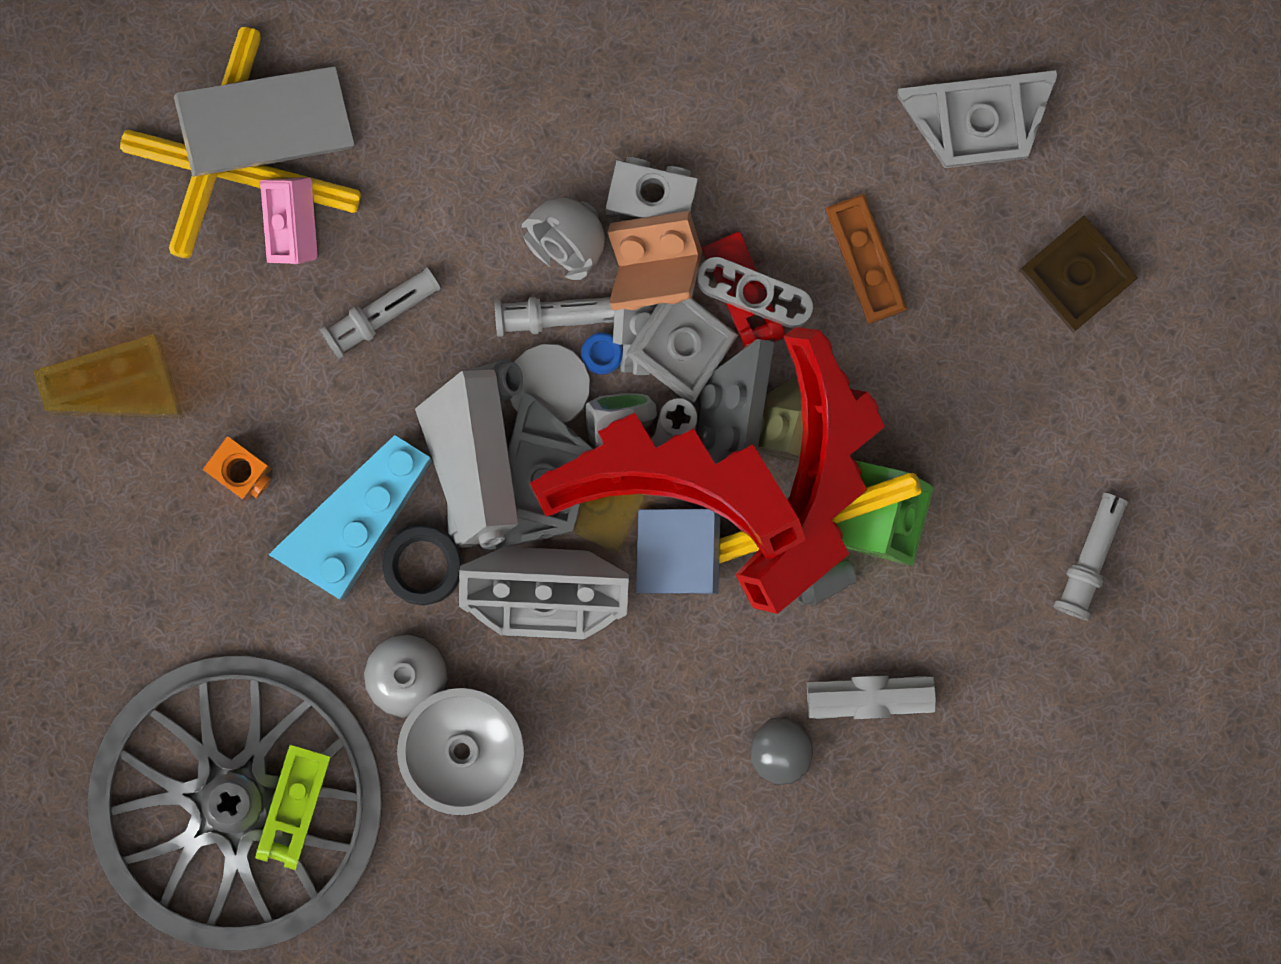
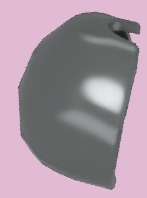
M788 717L771 718L757 728L753 735L750 746L751 764L760 778L774 785L792 784L800 780L803 775H806L810 768L813 757L812 739L801 723Z

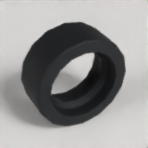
M419 525L404 529L392 538L384 551L382 570L385 582L396 596L410 604L426 606L441 602L453 593L459 583V570L463 563L459 549L447 534L434 527ZM419 541L431 542L440 547L447 561L446 575L441 583L432 589L424 591L416 590L406 585L398 571L399 557L403 550L410 544Z

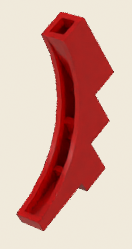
M795 327L784 336L796 368L802 397L803 421L799 465L788 502L799 518L806 541L770 560H767L759 549L735 573L752 607L775 614L780 613L849 555L842 541L843 533L832 519L867 491L860 477V467L850 455L885 427L878 413V404L868 391L849 388V379L844 371L839 368L831 352L832 345L829 339L821 330Z
M635 412L623 419L613 421L606 428L598 431L603 445L583 452L578 458L557 469L549 470L540 478L530 482L531 488L546 517L576 504L608 496L647 494L674 497L702 505L727 518L754 541L767 560L806 541L798 516L754 445L741 451H735L724 460L715 464L693 428L683 434L671 437L666 443L656 448Z

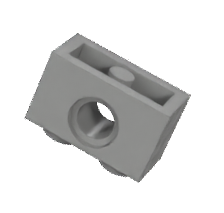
M627 157L626 162L616 160L606 204V215L633 220L690 211L691 213L698 179L690 177L691 171L680 167L667 166L666 171L650 168L651 163L649 161L639 158ZM650 183L660 185L665 193L663 198L655 203L645 201L640 193L645 185Z

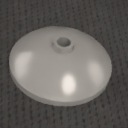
M448 689L428 697L424 702L418 704L407 717L398 739V765L407 787L425 805L446 814H474L497 804L515 785L523 765V738L514 716L494 697L474 689ZM460 743H465L470 748V755L464 760L458 759L454 754L455 747Z

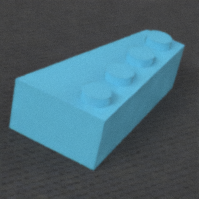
M394 435L268 555L339 600L344 601L433 462L432 459Z

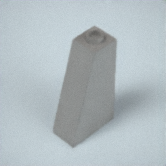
M494 370L461 371L417 406L415 411L462 545L480 543L481 547H491L501 543L505 539L504 534L518 525L497 377Z

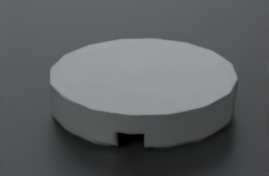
M541 344L526 350L515 360L514 363L520 367L523 375L521 391L510 399L513 408L517 412L523 392L536 398L564 424L571 422L583 411L589 397L590 378L584 363L573 351L560 345Z

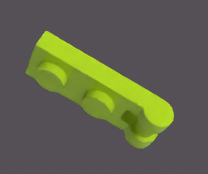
M293 745L289 746L255 859L265 862L269 858L284 862L283 867L296 871L331 758L330 756ZM277 830L293 834L290 846L274 842Z

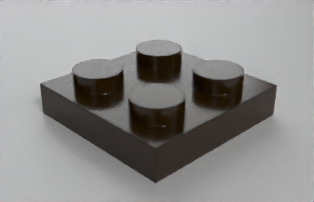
M1085 215L1019 270L1073 333L1138 279Z

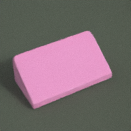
M311 178L260 180L267 263L300 264L316 260L318 252Z

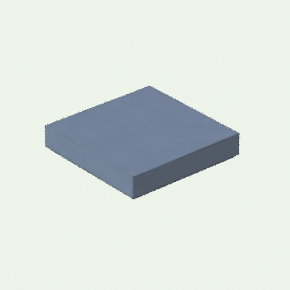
M709 509L638 510L636 593L719 594L720 515Z

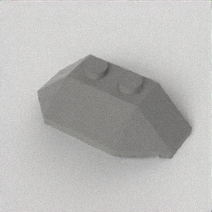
M503 547L460 566L459 607L466 612L470 611L478 620L500 635L586 639L608 626L615 619L619 620L627 615L629 574L590 551Z

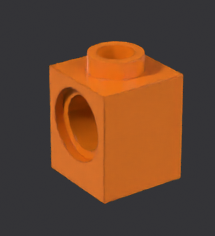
M228 436L202 469L246 502L251 496L258 499L272 480L267 476L272 468ZM238 461H247L251 466L250 477L245 482L235 483L230 475L232 466Z

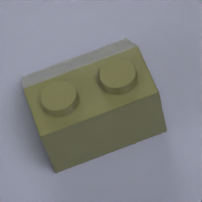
M793 377L766 394L757 451L780 459L799 462L803 434L802 397L798 378Z

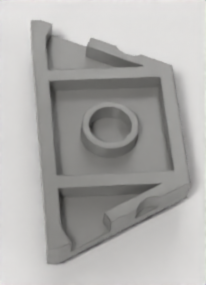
M1055 70L898 88L897 97L944 168L1027 159L1052 87L1056 81L1057 72Z

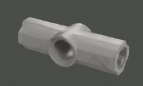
M889 676L851 677L850 681L807 682L809 718L824 719L853 716V719L891 718V714L935 712L936 699L933 677L916 676L889 679Z

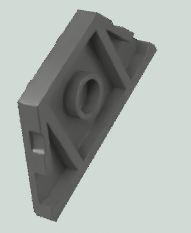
M757 339L716 369L701 392V409L696 433L715 464L724 460L729 454L741 451L751 445H754L756 450H758L774 342Z
M523 392L508 449L518 525L504 534L505 539L501 543L491 547H483L484 549L496 550L576 531L582 503L546 517L531 488L530 482L540 478L545 472L557 469L578 458L583 452L593 450V448L528 393Z

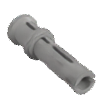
M427 267L423 269L424 271L390 290L387 294L363 309H360L359 306L357 308L353 307L349 310V315L329 328L323 326L319 329L338 360L344 358L345 351L364 339L368 342L374 339L373 336L376 335V329L406 312L429 295L441 290L438 282ZM415 289L413 294L385 310V307ZM378 312V316L368 321L369 317ZM352 328L355 329L348 335L338 340L339 336L343 335Z
M529 297L528 302L502 303L501 300H494L497 337H503L505 332L530 331L532 334H538V332H542V328L555 326L614 323L615 310L611 309L609 303L611 297L556 302H540V299H536V297Z
M1103 493L1101 503L1077 565H1072L1071 568H1068L1066 573L1069 577L1061 600L1055 601L1053 606L1056 610L1081 620L1088 621L1091 614L1088 612L1089 605L1096 588H1101L1103 584V576L1100 575V571L1124 510L1128 505L1126 500L1119 498L1116 500L1112 512H1110L1116 496L1109 493Z

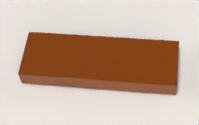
M862 194L826 207L825 212L867 324L869 325L907 311L908 309L865 195Z

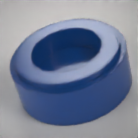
M596 333L584 342L581 350L582 361L585 367L594 374H610L620 366L623 357L621 344L613 343V336L611 334Z

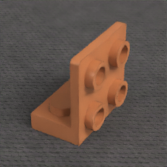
M690 211L610 223L608 235L619 265L609 301L612 310H637L654 304H677L692 298L703 252Z

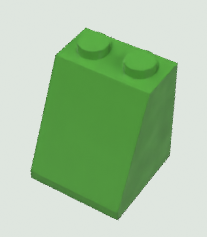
M856 461L861 470L860 477L866 488L908 473ZM919 479L922 489L920 495L836 523L843 533L842 541L846 548L913 566L934 486Z

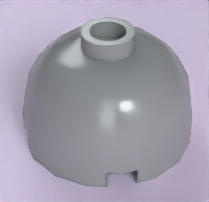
M561 197L547 200L535 209L522 223V228L527 227L528 229L523 238L533 254L549 267L551 256L569 271L564 277L571 280H581L588 275L603 255L605 245V233L598 219L599 214L592 205L584 201L579 202L571 198Z
M409 634L392 636L378 644L367 659L364 670L366 691L373 703L386 714L406 718L418 704L424 702L431 695L445 690L447 683L446 662L439 650L424 638Z

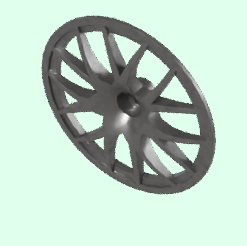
M224 656L186 664L164 674L142 689L117 715L105 734L95 757L88 792V818L93 845L100 865L123 901L142 919L173 938L196 946L217 950L263 948L284 942L304 933L324 920L344 901L365 871L375 847L382 807L381 783L375 757L360 724L346 705L328 688L311 676L288 665L250 656ZM225 679L250 680L251 693L249 732L245 749L232 759L222 752L218 746L213 727L208 682ZM259 682L280 687L304 700L302 704L286 716L263 739ZM196 685H199L202 742L175 721L156 710L160 704L169 698ZM312 706L327 720L339 737L337 741L321 754L332 757L344 746L353 768L357 789L356 794L321 787L319 797L357 801L356 824L350 844L307 834L304 845L346 852V855L334 876L319 893L308 871L299 859L295 872L311 900L294 912L274 920L254 876L249 856L255 841H260L280 778V776L268 774L267 756L281 736ZM148 715L178 737L199 761L197 779L184 783L166 776L124 749L134 731ZM120 758L169 791L111 807L113 780ZM228 792L230 796L238 795L241 799V802L236 805L238 813L235 815L230 811L222 812L219 805L224 802L222 794ZM178 804L191 814L185 832L168 842L126 857L122 856L115 837L112 822L113 815L156 805ZM277 830L274 842L290 846L293 834ZM217 843L225 856L223 879L207 924L186 918L170 910L168 906L189 864L203 846ZM184 847L161 902H159L139 883L127 864L153 858ZM239 872L265 923L244 927L216 926L229 897L236 875Z

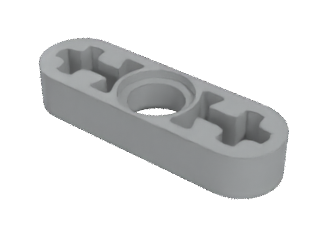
M713 257L704 261L698 270V286L706 295L786 327H800L809 320L812 314L813 303L810 296L804 290L731 261ZM717 266L723 269V277L734 281L735 273L743 275L737 285L736 297L727 294L731 290V286L719 283L716 288L710 287L709 278L704 276L705 272H713ZM758 281L766 287L767 297L762 303L751 304L744 299L743 288L747 283ZM774 288L783 291L778 297L782 301L791 302L793 297L801 299L800 307L805 309L804 315L797 313L794 319L788 318L786 316L787 309L777 304L775 305L774 313L766 310L772 302Z

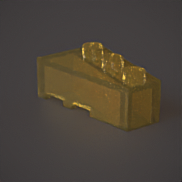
M155 334L33 370L44 410L52 415L184 419L161 339Z

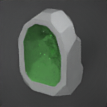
M638 393L599 396L586 403V428L589 441L594 448L603 445L598 431L606 428L613 421L623 419L634 412L646 430L657 416L655 403L648 395Z

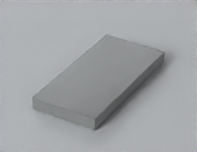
M335 66L178 92L174 95L193 177L352 149L355 146Z

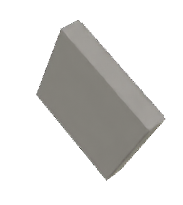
M690 298L677 304H658L625 354L684 400L694 402L738 335Z

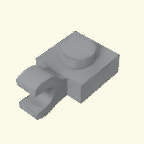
M658 304L644 306L637 310H615L613 343L623 345V357L620 363L621 372H633L634 375H650V372L625 353Z

